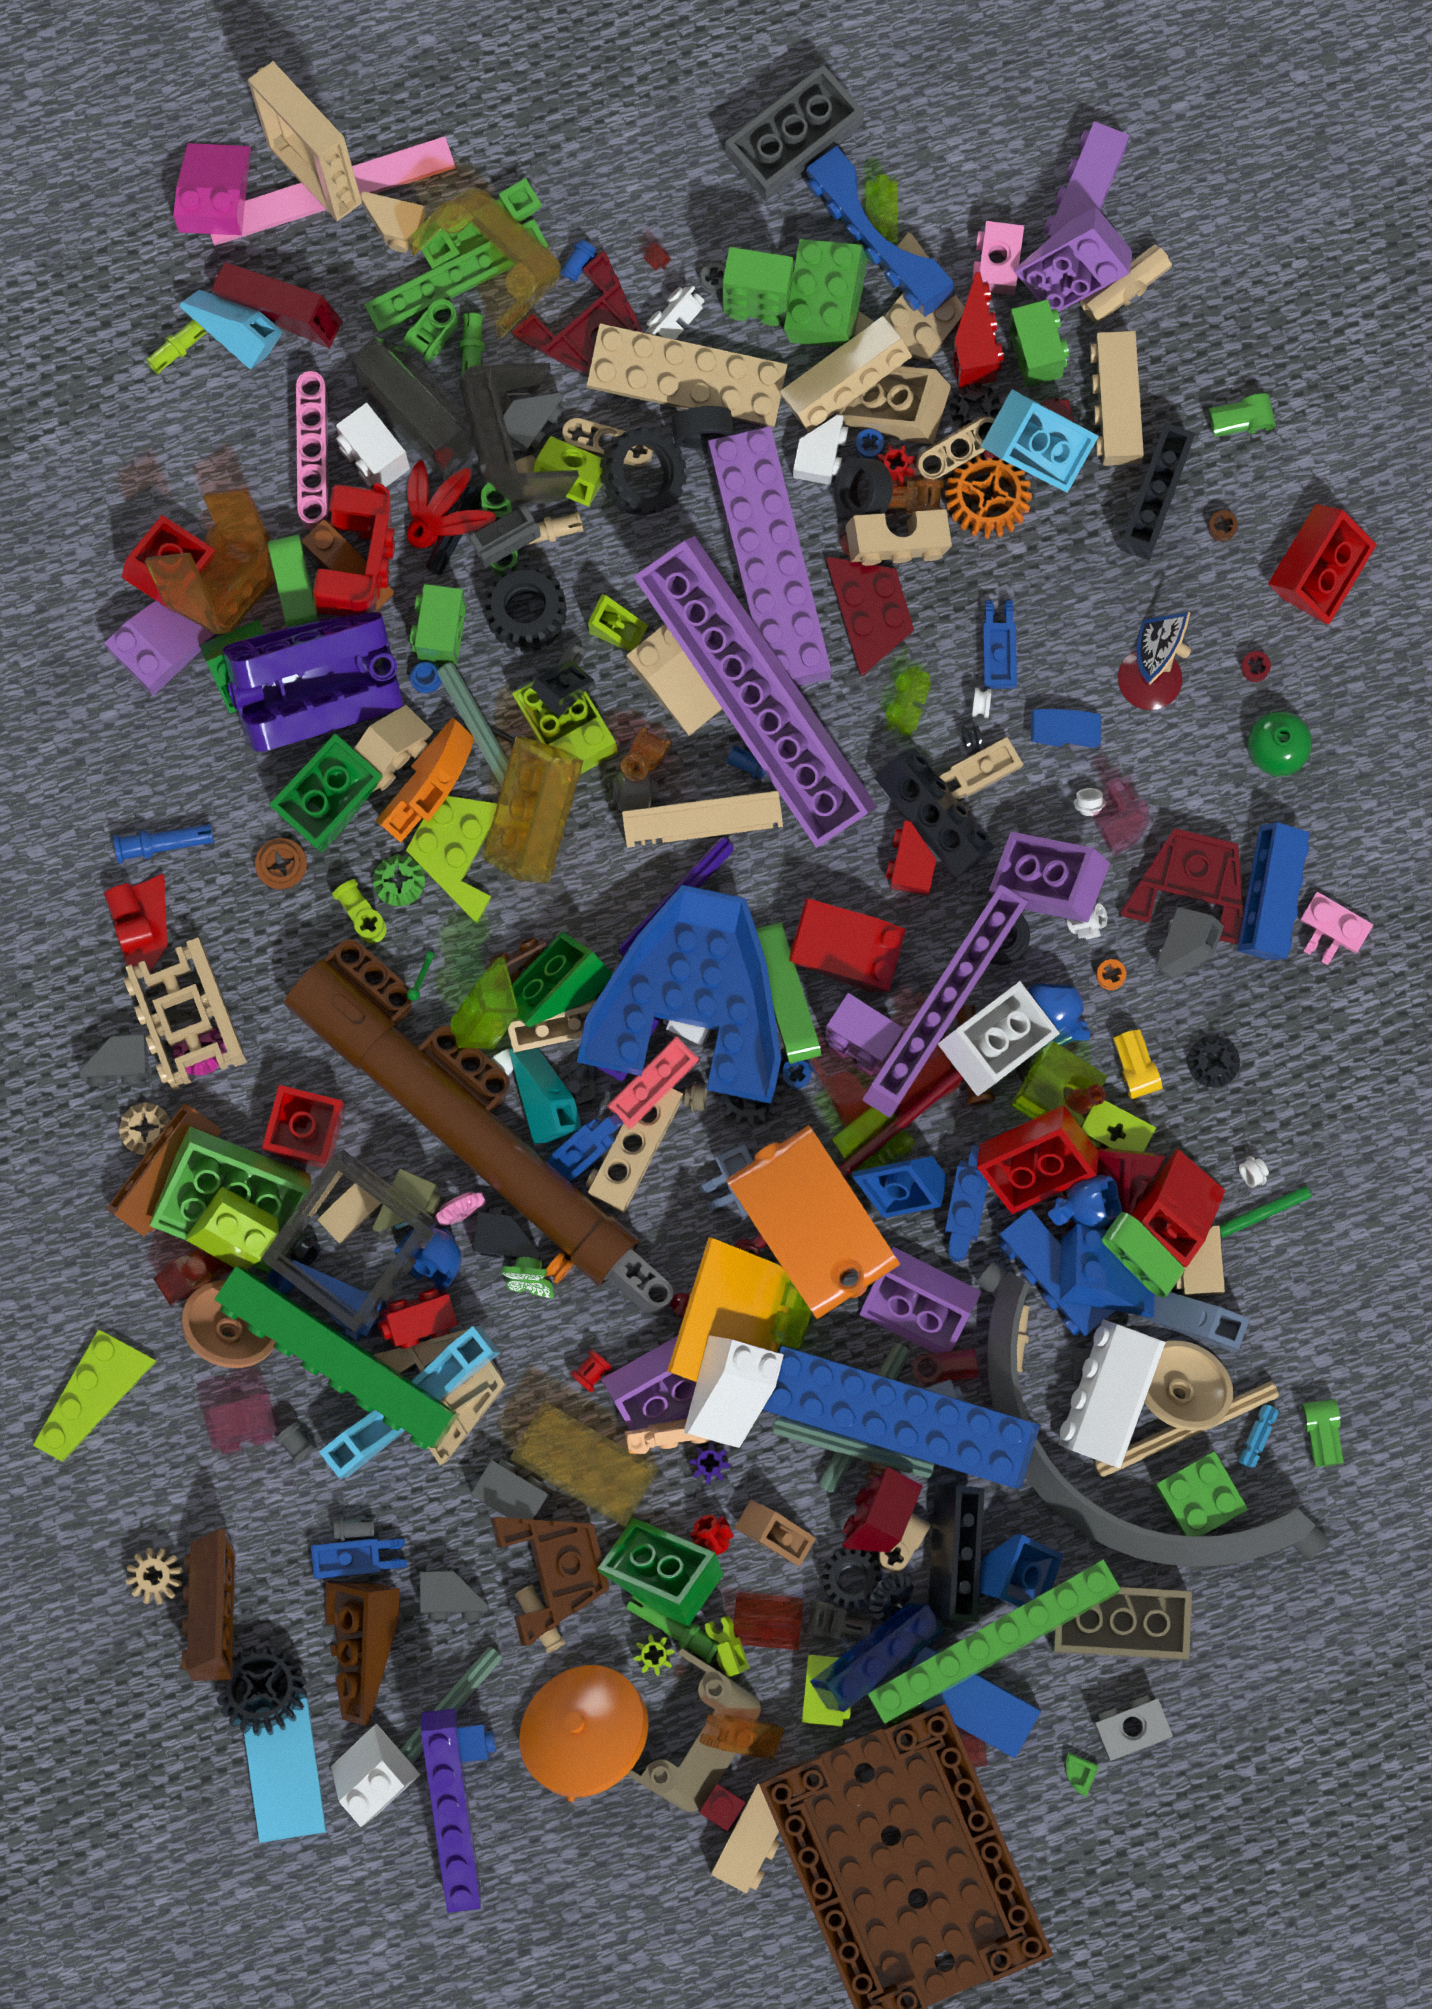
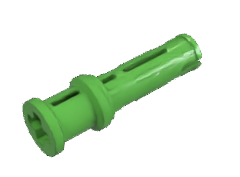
M635 1596L632 1597L643 1607L641 1608L630 1601L626 1610L631 1611L667 1635L678 1640L680 1649L692 1651L703 1658L704 1663L707 1665L712 1663L717 1655L718 1649L716 1645L719 1642L703 1632L699 1624L692 1622L689 1626H686L661 1615Z

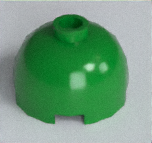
M1286 711L1272 712L1261 717L1252 726L1247 739L1248 755L1252 763L1263 772L1274 777L1289 776L1298 772L1308 761L1312 751V735L1307 724L1297 715Z

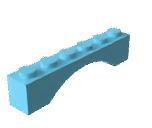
M472 1326L446 1347L412 1382L442 1401L501 1352L481 1326ZM374 1410L341 1433L319 1453L338 1478H348L405 1430L402 1428L399 1431L392 1429L382 1421L384 1416Z

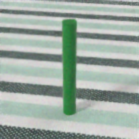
M1304 1186L1218 1225L1221 1237L1224 1238L1312 1198L1308 1187Z

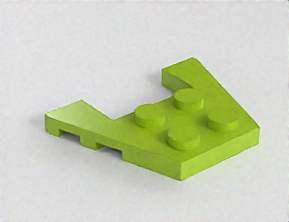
M447 796L429 822L424 819L422 820L406 852L420 864L421 868L474 922L478 923L491 900V896L463 882L465 875L493 824L524 839L538 813L533 809Z

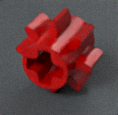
M888 445L885 456L882 454L877 455V460L881 461L888 468L892 480L898 481L900 486H903V477L905 475L913 477L914 470L908 467V465L914 463L915 457H907L905 446L898 450ZM896 460L900 461L901 466H897L895 470L890 468V464H894Z
M705 1515L695 1522L694 1532H691L690 1536L694 1544L713 1551L716 1555H720L728 1549L730 1545L729 1539L733 1538L734 1534L724 1516L717 1520L714 1515Z

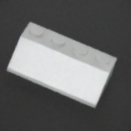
M1103 1319L1101 1326L1098 1327L1094 1334V1346L1090 1357L1083 1365V1376L1080 1385L1072 1396V1407L1068 1418L1061 1426L1058 1445L1111 1466L1121 1468L1166 1342Z

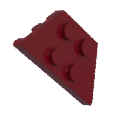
M829 557L826 558V563L860 677L865 676L882 658H885L900 642H903L914 632L897 570L877 565L865 566L860 562Z
M1095 1147L1099 1152L1097 1175H1106L1116 1181L1122 1212L1130 1215L1147 1191L1164 1160L1165 1154ZM1069 1188L1060 1192L1059 1198L1067 1199Z

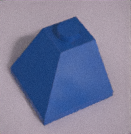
M933 1156L855 1171L852 1176L883 1218L941 1207L948 1178Z
M1016 1534L982 1558L979 1593L1019 1608L1052 1589L1064 1554L1024 1535Z

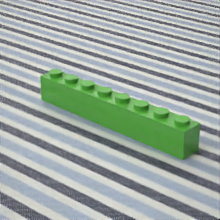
M1103 1559L873 1690L868 1695L884 1724L888 1725L1122 1591Z

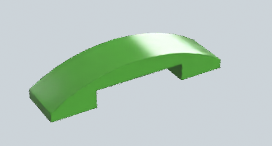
M525 178L499 193L500 199L446 230L443 226L416 242L432 270L513 230L541 208L542 203L527 179Z

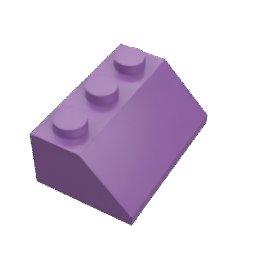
M893 1247L892 1252L901 1265L874 1282L859 1315L948 1360L982 1292Z
M678 1336L601 1379L630 1431L647 1428V1425L687 1419L696 1382L667 1372Z

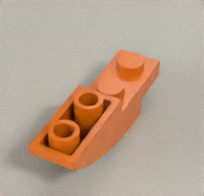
M451 718L412 764L411 768L416 771L415 774L375 820L400 843L421 818L429 822L449 795L466 764L474 738L457 720Z

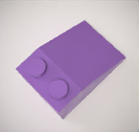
M188 596L175 613L159 602L154 601L123 624L104 644L108 652L154 696L201 651L199 645L214 639L223 629Z

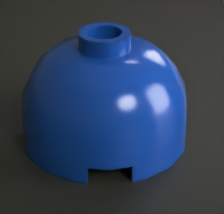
M417 1227L411 1230L394 1249V1252L401 1255L398 1260L399 1265L408 1274L419 1281L422 1275L436 1283L434 1288L438 1290L447 1289L461 1268L462 1257L459 1246L455 1242V1236L443 1227Z

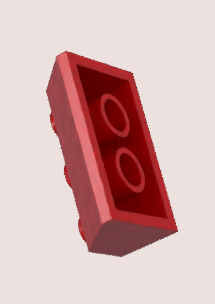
M1315 504L1268 585L1283 600L1329 625L1377 544L1343 510Z

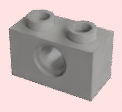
M1147 1695L1129 1702L1132 1709L1119 1713L1116 1707L1098 1714L1100 1721L1093 1724L1108 1761L1173 1737L1159 1699L1150 1701ZM1128 1717H1134L1140 1722L1141 1730L1135 1737L1128 1736L1123 1730V1723Z

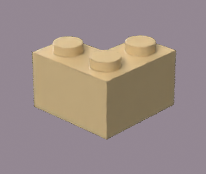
M407 705L370 725L353 749L383 776L373 792L379 788L383 791L389 787L396 778L393 774L395 770L400 769L411 756L415 759L418 758L428 747L426 741L433 730Z

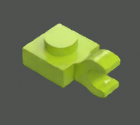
M730 1616L721 1618L723 1624L722 1632L716 1629L714 1621L705 1624L707 1635L719 1642L716 1645L718 1649L717 1661L720 1668L726 1672L727 1678L750 1669L740 1638L735 1637L734 1625Z

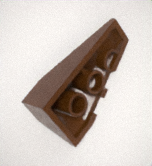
M326 1582V1625L335 1626L337 1644L330 1646L332 1657L337 1656L342 1667V1673L336 1678L342 1720L360 1725H369L398 1625L400 1588L380 1583Z

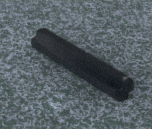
M466 487L453 513L476 510L481 500V492L474 487ZM463 534L440 537L426 564L430 572L437 575L443 573Z

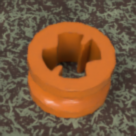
M1109 959L1100 964L1096 978L1104 989L1115 990L1123 985L1127 972L1125 966L1120 961ZM1110 966L1112 970L1118 969L1120 971V975L1116 977L1118 979L1117 982L1113 983L1111 979L1104 980L1102 974H1106V970H1104L1106 967Z
M563 1251L547 1267L546 1277L552 1276L555 1284H558L573 1267L570 1260L565 1258Z

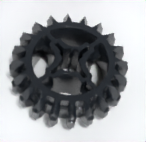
M266 1645L262 1648V1652L258 1654L256 1648L251 1646V1655L245 1657L243 1652H238L237 1655L240 1661L238 1663L233 1661L232 1679L223 1680L225 1682L216 1685L217 1691L222 1693L217 1697V1702L223 1706L221 1709L222 1715L230 1717L229 1723L232 1727L240 1724V1730L245 1734L252 1727L254 1735L258 1737L262 1732V1728H265L268 1735H272L274 1733L273 1726L277 1724L281 1730H285L284 1720L286 1718L293 1722L296 1721L297 1717L293 1710L300 1711L304 1708L303 1703L299 1699L307 1697L306 1689L302 1688L307 1684L305 1676L300 1675L303 1671L300 1664L293 1665L295 1660L292 1655L289 1654L283 1657V1651L280 1648H277L271 1655V1650ZM268 1668L267 1671H265L262 1674L252 1673L253 1671L258 1669ZM285 1676L288 1681L287 1692L284 1699L280 1700L276 1691L281 1685L280 1680ZM243 1681L247 1691L243 1696V1702L238 1706L236 1703V1692L240 1682ZM253 1684L257 1688L263 1687V1689L266 1686L270 1696L266 1693L261 1695L260 1691L259 1695H257ZM263 1707H269L272 1709L264 1713H255L257 1710Z

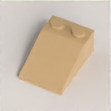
M900 366L856 397L848 405L837 411L836 415L844 416V425L862 430L875 429L884 436L906 442L934 444L951 386L936 369Z
M665 624L626 655L627 665L688 736L722 710Z

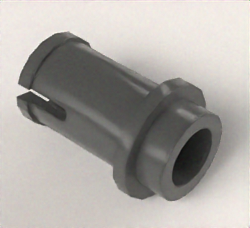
M340 1516V1519H334V1539H341V1542H345V1539H375L374 1517L344 1519V1516Z

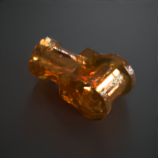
M919 479L907 481V486H893L892 499L888 508H906V514H914L915 511L941 510L943 508L940 507L941 489L944 487V482L938 479ZM928 493L931 494L930 503H928Z
M643 726L638 732L629 754L625 755L621 761L620 767L624 776L633 781L643 780L649 773V770L653 772L657 765L660 766L670 750L672 740H663L648 732V728ZM638 765V766H639L638 770H637L636 772H633V770H634V769L636 768V766Z

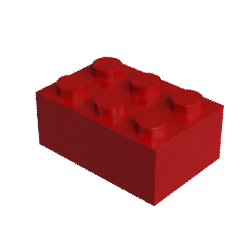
M1062 1105L981 1143L979 1146L977 1168L1010 1213L1014 1214L1060 1193L1080 1181L1097 1176L1099 1152L1066 1106Z

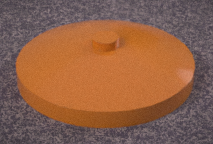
M584 1665L566 1670L549 1680L536 1693L525 1711L519 1735L520 1752L523 1762L529 1773L541 1785L558 1795L578 1798L601 1793L622 1780L638 1761L648 1734L647 1708L638 1689L621 1673L611 1668L599 1665Z

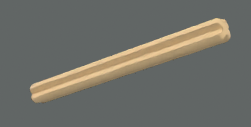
M1269 1381L1234 1397L1225 1417L1213 1427L1276 1399L1279 1393L1275 1384ZM1173 1426L1168 1427L1129 1445L1121 1468L1096 1460V1470L1101 1477H1105L1208 1429L1190 1431Z

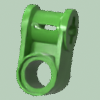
M439 299L430 304L418 322L407 332L403 345L407 348L411 346L424 356V360L427 363H431L458 326L459 318L454 305L446 299ZM441 312L451 314L450 319L445 323L435 321L436 316Z

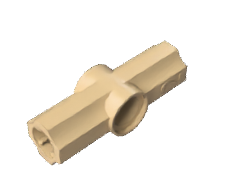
M1156 244L1150 247L1131 262L1130 274L1080 301L1085 314L1091 321L1098 324L1123 304L1125 306L1129 305V300L1136 295L1140 297L1146 291L1148 285L1171 269L1172 263L1168 255Z

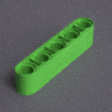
M779 922L757 928L756 931L767 963L775 1020L789 1064L822 1056L795 964L788 961L791 951L782 923Z

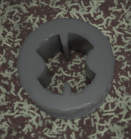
M710 263L700 273L701 285L706 292L718 294L723 292L724 278L719 279L718 285H712V281L707 282L706 279L710 277V272L717 271L718 276L722 274L724 277L725 267L720 263Z

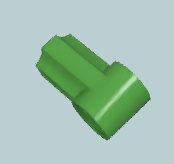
M1266 393L1251 395L1239 403L1213 407L1208 410L1210 426L1214 437L1244 431L1254 434L1255 430L1266 428V431H1269L1276 427L1270 397Z
M1336 1399L1302 1403V1414H1306L1307 1424L1304 1426L1310 1437L1314 1468L1343 1464L1338 1430L1340 1428V1414Z

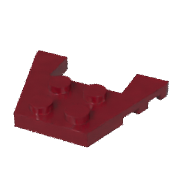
M604 251L582 269L583 274L603 295L557 336H554L533 313L512 331V336L516 340L586 377H589L600 324L643 333L633 309L621 288L619 279L610 264V260Z
M1174 828L1124 906L1120 916L1149 923L1156 893L1159 890L1223 906L1220 923L1224 928L1219 941L1238 945L1244 915L1238 844Z

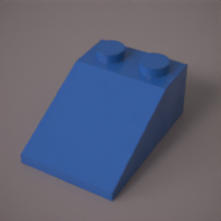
M1076 1224L1061 1239L1060 1300L1152 1318L1154 1316V1294L1102 1243L1101 1239L1107 1230Z

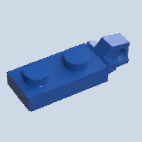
M617 1113L607 1117L602 1123L596 1118L579 1129L546 1161L568 1181L573 1182L612 1147L611 1144L616 1140L611 1134L624 1122Z

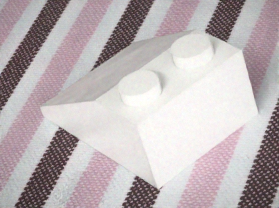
M709 1335L684 1433L740 1448L776 1387L784 1355L732 1339Z

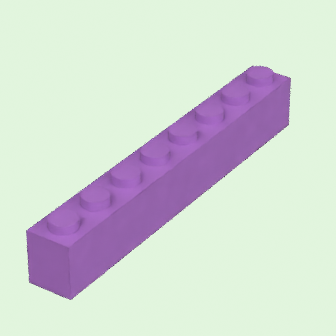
M1000 884L862 1100L889 1118L892 1116L1028 901Z

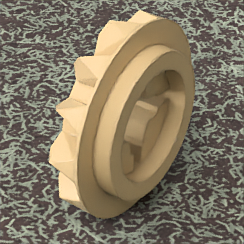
M143 1102L131 1106L121 1117L120 1137L130 1151L146 1155L171 1120L168 1114L158 1105ZM144 1115L149 1125L159 1127L148 1131L146 1142L140 1131L131 1130V1128L142 1125Z

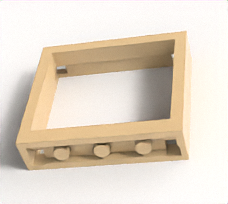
M274 61L266 67L258 69V72L248 79V83L268 147L338 222L362 204L344 136Z

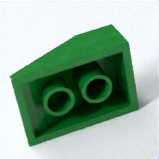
M335 733L269 806L322 854L345 829L382 780L383 776Z
M562 931L495 1003L524 1025L531 1027L593 1000L597 994L603 991L613 973L593 951Z
M634 1517L597 1568L599 1573L661 1615L686 1626L690 1625L724 1575L715 1552Z

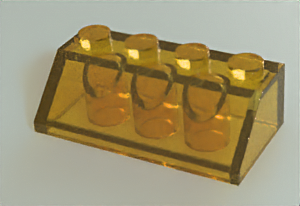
M516 736L482 859L518 881L549 883L555 868L556 857L564 836L565 825L572 807L575 789L581 775L584 760L564 749Z

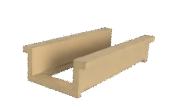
M779 791L622 812L627 847H635V841H641V845H646L645 840L650 839L652 844H656L657 838H662L664 843L773 828V823H776V827H783Z

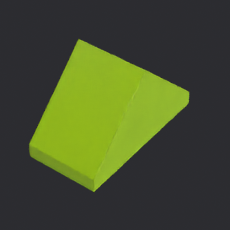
M603 594L588 622L589 634L629 652L640 644L648 627L646 623Z

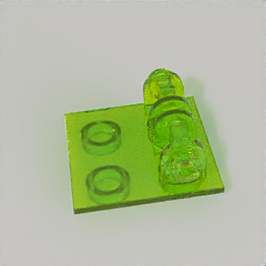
M872 1107L834 1136L832 1140L844 1159L847 1160L896 1119L893 1113L889 1118ZM903 1129L853 1172L887 1165L886 1162L889 1160L893 1164L897 1163L894 1156L896 1155L898 1158H901L908 1151L911 1152L913 1150L911 1147L916 1143Z

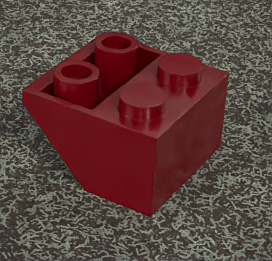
M889 1467L879 1476L874 1475L867 1488L862 1487L854 1500V1505L858 1507L855 1514L849 1516L843 1527L842 1532L846 1536L842 1546L847 1549L889 1553L902 1540L923 1485Z

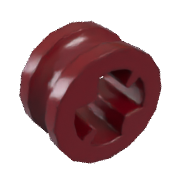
M1260 651L1248 653L1241 664L1243 676L1251 682L1264 680L1271 669L1269 657ZM1256 659L1261 660V668L1264 669V672L1260 673L1258 670L1257 674L1251 673V666L1247 663L1250 660L1253 663Z

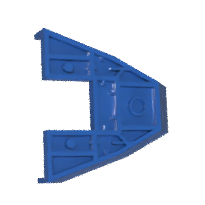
M681 885L636 937L586 1016L577 1063L642 1076L653 1019L655 1017L718 1031L706 1090L771 1103L776 1088L781 1053L767 963L746 898Z

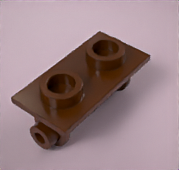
M535 936L530 937L518 944V950L510 954L504 951L489 959L490 964L484 967L489 975L495 972L496 975L490 977L496 989L500 987L505 989L512 985L522 975L519 967L524 965L527 969L544 951L542 948L547 946L546 941L542 937L536 939Z

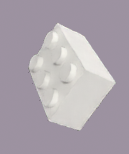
M1019 981L945 1037L938 1045L978 1097L1060 1033Z

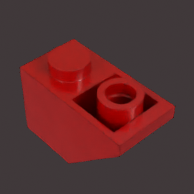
M904 820L903 830L896 828L892 847L898 848L896 861L889 860L886 879L892 880L891 889L929 896L936 858L912 822Z

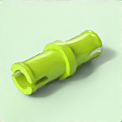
M191 319L174 336L170 334L166 337V343L149 357L145 358L150 368L159 375L176 358H183L187 354L186 350L207 333L201 325Z

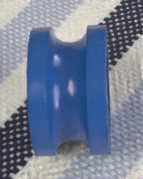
M865 429L858 434L855 447L860 457L876 459L878 454L883 453L884 438L880 432L875 429ZM869 437L871 441V438H875L877 440L875 444L876 450L871 451L869 448L868 451H865L863 449V439Z
M806 1061L793 1064L786 1062L782 1068L783 1082L792 1089L804 1088L811 1079L810 1066ZM797 1065L803 1067L802 1075L805 1078L801 1082L796 1079V1082L789 1079L791 1073L788 1071L790 1067L794 1066L795 1069H797Z

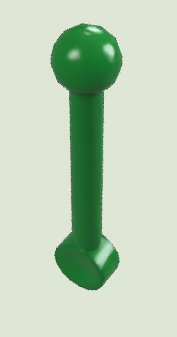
M427 952L425 962L413 988L407 991V997L411 1001L417 1000L420 996L419 988L429 966L432 964L435 952Z

